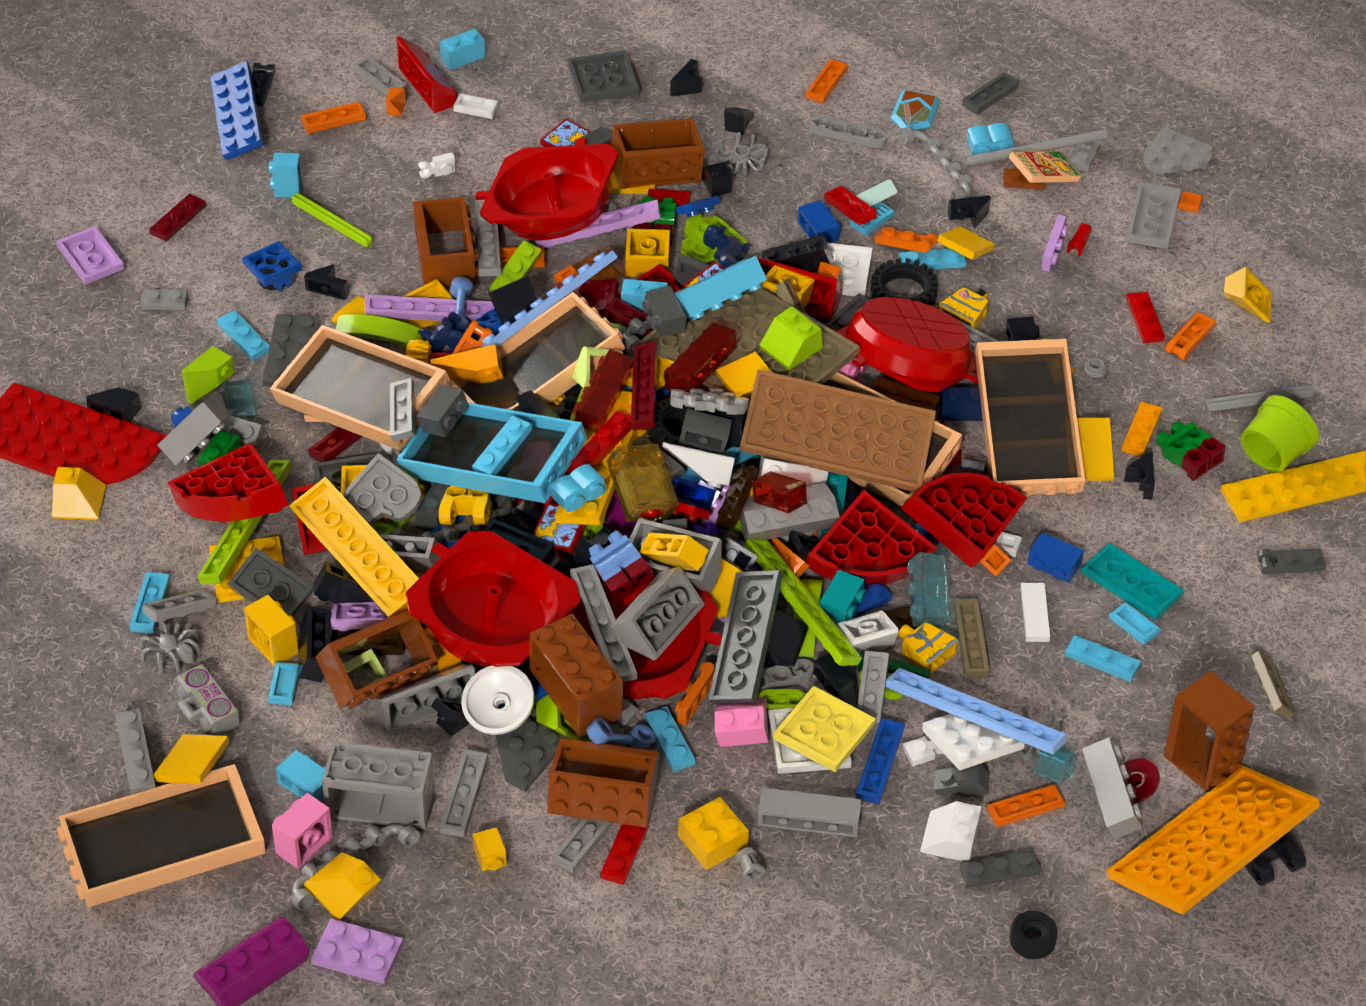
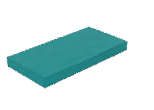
M1108 543L1081 568L1082 574L1155 621L1184 595L1183 589L1111 543Z

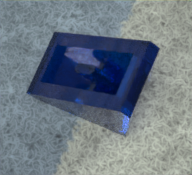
M674 476L667 497L670 500L710 511L716 490Z

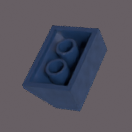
M948 387L938 392L940 396L941 421H983L979 387ZM986 387L987 399L1009 398L1008 387ZM1010 406L988 407L990 421H1008Z

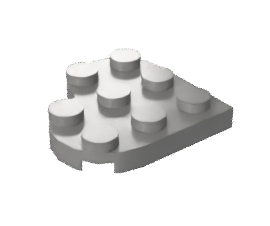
M1163 127L1145 149L1143 161L1149 171L1159 175L1173 172L1178 173L1181 169L1192 171V169L1202 168L1203 170L1210 165L1212 146Z
M709 388V392H704L702 389H690V392H685L681 389H671L670 405L683 409L684 404V406L695 408V410L715 413L716 408L718 411L734 415L745 414V411L748 409L749 398L736 397L734 393H723V389Z
M379 453L354 479L343 494V497L370 526L383 516L403 522L417 511L423 500L417 482Z

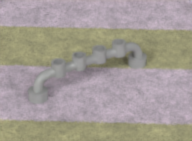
M910 127L899 130V140L903 145L912 143L914 138L920 139L924 143L925 150L932 152L936 163L943 165L946 175L953 177L955 185L959 189L950 192V200L969 198L972 195L971 176L969 174H960V163L958 161L950 162V151L948 149L940 150L941 143L938 137L930 138L926 133L912 130Z
M390 824L382 829L372 825L365 832L366 838L360 842L356 838L348 839L344 844L345 851L343 853L358 859L364 854L366 849L373 845L379 846L383 844L386 837L392 834H398V840L406 848H410L419 841L420 833L412 825L405 827L401 824ZM334 850L325 853L323 856L324 863L318 867L313 863H308L302 868L301 873L303 875L292 886V904L299 911H304L311 907L315 900L313 894L308 889L303 888L304 883L339 855Z

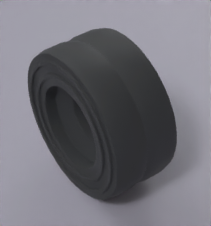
M1023 912L1012 922L1010 944L1014 951L1022 957L1028 959L1044 958L1051 954L1055 948L1058 934L1057 926L1053 919L1043 912ZM1035 931L1041 937L1039 939H1030L1027 933Z

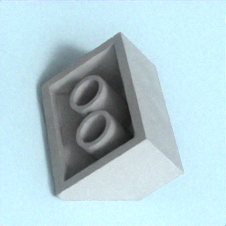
M217 392L204 400L157 445L175 465L182 461L186 464L195 456L193 451L197 447L202 449L210 442L208 437L212 433L216 435L226 426L223 422L229 418L222 395Z

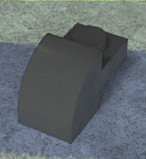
M980 764L960 771L957 767L935 770L934 790L938 795L961 792L963 797L988 794L989 774Z

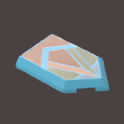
M904 90L900 93L891 120L901 129L910 127L912 130L930 128L940 99L937 96Z

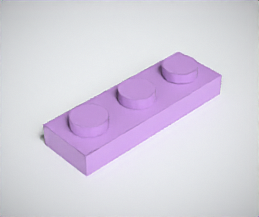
M1057 216L1043 255L1041 270L1050 272L1052 265L1057 264L1059 256L1057 251L1061 252L1064 242L1062 237L1066 238L1069 227L1065 225L1066 216Z

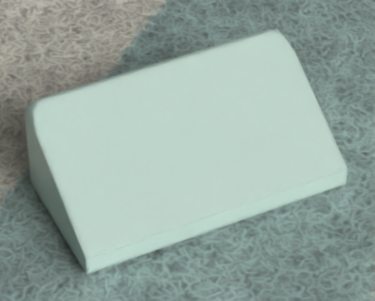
M888 179L858 194L857 197L869 206H873L896 194L897 190L891 179Z

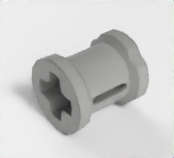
M752 847L743 848L735 855V861L741 866L743 870L742 876L745 881L758 879L765 872L764 867L759 864L756 858V850Z

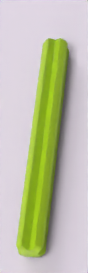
M295 193V195H292V203L365 248L373 244L372 236L302 194Z

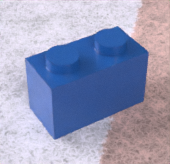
M821 200L798 207L797 222L809 238L824 235L827 243L839 241L841 225L838 220L834 219L830 209Z
M1042 532L1029 550L1027 564L1036 570H1042L1051 574L1058 580L1070 582L1082 565L1084 550Z

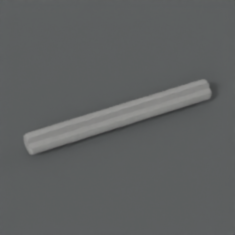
M1302 385L1207 399L1206 405L1209 411L1261 405L1269 396L1273 395L1283 396L1291 400L1313 397L1314 390L1312 385Z

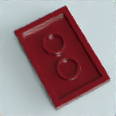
M617 279L585 281L572 291L579 298L583 297L590 308L594 307L599 312L601 318L605 317L608 321L613 320L603 313L610 302L617 297L619 287ZM555 283L554 287L557 286L559 289L563 286V283ZM576 314L564 324L582 323L585 321Z

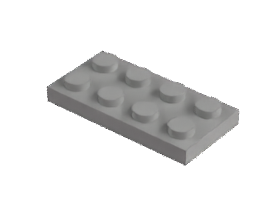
M1140 181L1126 242L1168 249L1181 188Z

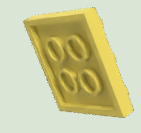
M813 686L774 731L773 739L836 773L874 727L876 718Z

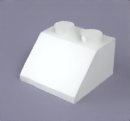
M883 611L838 623V629L858 654H860L861 650H885L888 646L895 644L898 635V627Z
M956 801L930 811L920 852L970 862L982 806Z

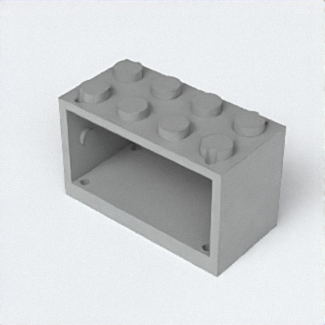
M333 741L322 779L324 802L330 808V817L333 819L383 825L401 824L405 827L412 825L416 829L425 830L435 790L432 753Z

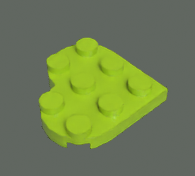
M697 214L686 220V226L684 227L685 239L682 242L680 256L684 254L708 265L717 260L713 258L717 247L712 250L703 242L704 232L709 225L725 226V235L736 237L742 244H748V241L721 218L713 215V218L702 217V214Z

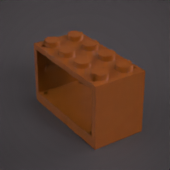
M693 118L612 125L610 146L619 152V157L613 170L620 189L654 184L655 186L701 182L705 149Z
M456 197L414 201L415 234L423 286L438 279L444 288L451 286L452 280L458 276L466 277L473 285H476L475 277H479L478 264H475L478 261L477 248H474L476 246L475 234H471L473 232L472 219H468L471 218L470 206L465 204V198ZM462 230L464 252L430 256L427 234Z
M408 610L331 642L315 656L340 709L346 706L349 709L361 705L365 699L370 697L373 700L390 688L392 691L405 685V682L411 679L412 682H415L433 670L432 665L438 661L419 620L411 616ZM399 632L415 665L355 690L340 657Z
M573 614L530 632V671L578 737L587 734V727L596 717L603 718L608 724L622 718L623 680Z
M1209 671L1176 695L1164 757L1202 789L1209 792L1243 766L1242 760L1246 753L1247 740L1250 737L1249 730L1253 722L1255 706L1212 671ZM1207 725L1216 731L1214 743L1205 736Z
M560 738L549 772L547 813L647 827L656 794L659 752Z

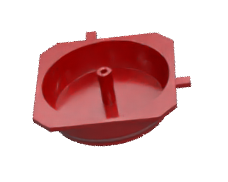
M577 138L573 146L522 148L504 158L489 191H477L475 199L485 200L479 212L480 216L490 224H503L517 236L530 240H551L576 233L598 219L607 207L612 189L610 176L618 160L619 152L609 144L586 145L587 138Z
M896 297L871 299L854 313L848 326L835 331L860 346V353L854 357L852 364L858 367L867 364L916 390L938 393L965 378L976 384L978 383V376L975 374L977 372L975 353L972 352L968 331L954 317L930 305Z
M492 531L467 532L450 549L439 542L435 544L431 551L441 558L405 593L409 614L428 625L432 634L448 652L460 660L475 665H493L494 667L520 666L526 659L530 658V632L568 616L581 601L576 581Z
M596 569L616 620L650 584L648 582L638 589L627 572L623 570L634 587L635 592L617 603ZM645 574L640 575L636 579L644 578ZM625 585L624 587H622L621 589H619V590L616 591V592H622V591H624V590L626 589V586H627V585ZM695 588L705 605L657 659L652 660L627 647L637 671V679L623 682L624 699H646L652 697L666 699L686 691L693 672L700 661L705 643L718 646L721 644L722 634L711 632L718 614V607L707 591ZM580 601V604L570 614L575 616L598 647Z

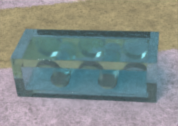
M919 552L908 563L912 623L916 627L921 626L923 623H929L940 629L949 622L945 556Z

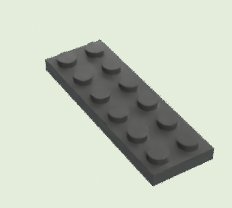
M779 570L736 572L708 698L712 704L756 703L783 577Z

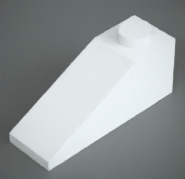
M663 442L662 447L698 477L706 480L708 486L720 488L721 484L729 485L735 458Z
M761 456L757 479L760 482L794 488L820 483L826 484L828 471Z

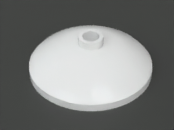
M492 665L478 671L471 677L464 688L461 704L464 716L476 730L485 734L500 735L517 729L527 720L533 709L535 696L530 680L522 671L513 666L494 667ZM501 703H505L503 708H498Z

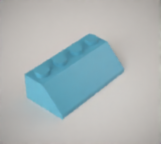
M753 256L676 292L675 295L686 314V319L692 317L693 320H696L705 315V310L711 308L714 311L724 306L723 301L729 298L731 302L743 296L742 292L747 289L752 292L761 288V282L767 280L757 257Z

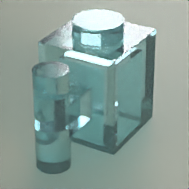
M249 379L223 383L224 392H220L226 405L228 415L234 417L256 415Z
M1060 748L1054 754L1041 750L1034 773L1062 784L1067 777L1071 778L1073 775L1077 756Z

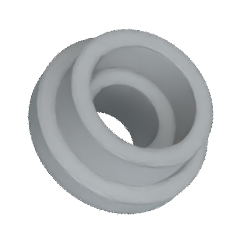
M1091 358L1085 363L1084 372L1093 378L1102 377L1106 373L1105 363L1099 358Z

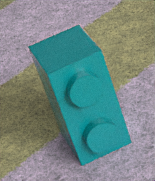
M841 570L837 571L819 602L821 608L834 624L838 625L840 622L854 618L857 604L862 603L866 595V590H864L865 579Z

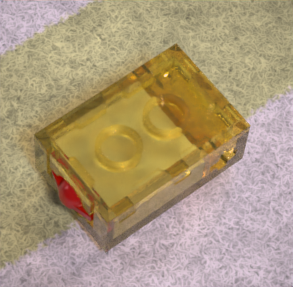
M659 445L618 446L606 462L626 521H638L639 518L646 520L668 519L679 503Z

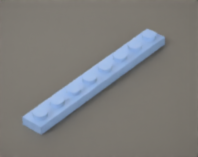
M603 251L593 258L595 263L591 266L587 263L577 270L579 274L576 277L570 275L564 279L561 288L558 289L555 286L546 293L548 296L546 299L542 300L539 298L530 304L531 310L526 312L524 309L515 315L516 321L512 324L508 321L498 328L500 333L495 336L493 333L482 340L484 344L479 348L494 344L496 347L617 259V255L614 251L607 254Z
M898 668L886 679V688L1044 752L1054 754L1066 743V734L904 669Z

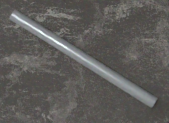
M1106 129L965 156V162L967 166L1008 159L1011 152L1049 151L1108 139Z

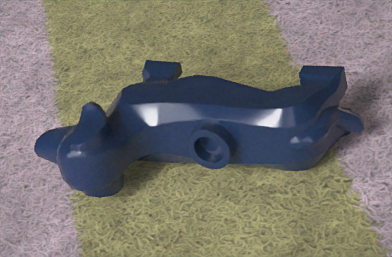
M709 225L704 232L703 242L712 250L717 247L713 258L717 259L716 262L725 269L743 260V250L748 252L751 244H742L736 237L725 235V226Z
M452 311L448 318L444 317L442 319V323L435 328L434 332L422 328L418 330V334L424 341L429 342L432 353H437L445 345L455 350L467 327L459 325L462 317ZM473 333L471 338L478 341L479 338Z

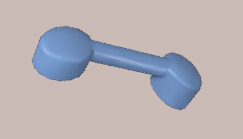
M458 276L452 280L449 291L452 296L457 298L455 313L462 317L459 325L468 328L469 322L464 317L465 299L470 297L473 284L468 278Z
M596 717L587 727L589 738L597 744H605L606 742L627 744L632 748L646 750L656 738L654 732L649 727L640 724L636 725L627 735L613 733L609 724L601 717Z

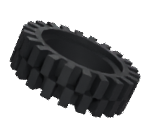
M901 258L896 259V264L889 260L887 265L885 263L880 264V268L877 267L875 273L872 274L870 296L871 299L880 297L904 298L934 306L938 290L937 276L933 274L931 268L927 269L926 264L923 263L919 266V261L917 260L913 264L910 263V259H906L905 263L901 262ZM906 278L919 283L923 287V292L914 297H898L890 294L885 289V285L894 279Z
M671 397L669 401L666 398L662 400V403L658 402L656 404V426L647 429L648 439L654 442L656 446L661 447V450L665 453L668 451L662 447L663 442L699 449L678 443L679 438L668 432L664 426V422L668 419H684L687 408L695 410V408L686 407L684 404L683 409L670 405ZM695 410V411H699V412H703V413L710 414L709 411Z

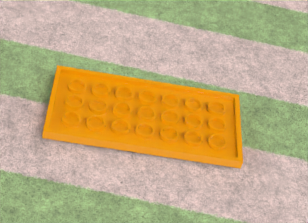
M1242 766L1106 870L1108 879L1183 915L1320 807L1319 799Z

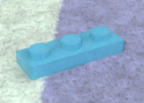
M952 249L929 250L926 253L917 251L899 252V258H901L902 263H905L906 259H910L911 264L917 260L919 261V266L924 263L927 265V269L966 267L965 256Z
M235 310L216 319L217 325L252 361L268 353L270 345Z
M511 416L472 465L474 472L496 476L532 431L531 423Z
M146 572L129 625L130 632L154 634L157 622L143 613V604L165 599L170 584L169 574Z
M1076 635L1073 636L1064 655L1129 682L1134 678L1141 663L1138 659Z
M668 707L644 713V719L649 728L654 732L655 740L672 772L695 765V758Z

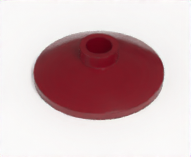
M1138 758L1125 762L1124 764L1130 774V778L1127 779L1128 784H1132L1137 795L1136 798H1133L1134 802L1138 803L1148 799L1155 793L1160 783L1158 768L1147 759Z

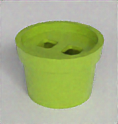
M1273 395L1263 402L1258 409L1257 416L1241 434L1240 439L1247 456L1254 463L1274 473L1283 471L1297 457L1306 454L1319 442V431L1312 417L1299 404L1289 398Z

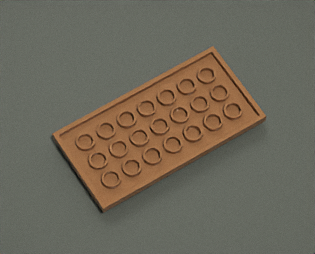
M758 369L739 451L917 492L922 486L936 411Z

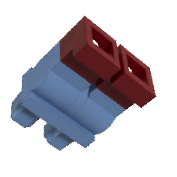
M615 531L608 537L611 543L609 546L603 549L600 544H595L589 548V552L591 554L590 560L618 603L635 592L634 587L623 570L627 572L638 589L656 576L626 534L623 536L618 531ZM646 572V575H645L644 578H642V579H636L637 577H639L640 575H642L643 573ZM625 585H627V586H626V589H625L624 591H622V592H616V591H618L619 589H621L622 587H624Z

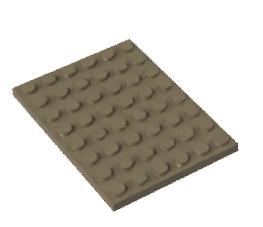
M763 288L752 292L747 289L742 292L743 296L732 302L729 298L723 301L724 306L714 311L709 308L704 311V316L693 320L692 317L687 318L685 332L659 337L656 329H654L641 339L642 344L656 341L658 356L681 364L683 371L678 375L692 379L695 385L705 392H709V388L723 389V393H730L718 378L716 370L755 351L772 373L824 384L860 353V346L798 310L821 328L823 348L790 371L764 352L760 348V343L773 319L791 307V305Z

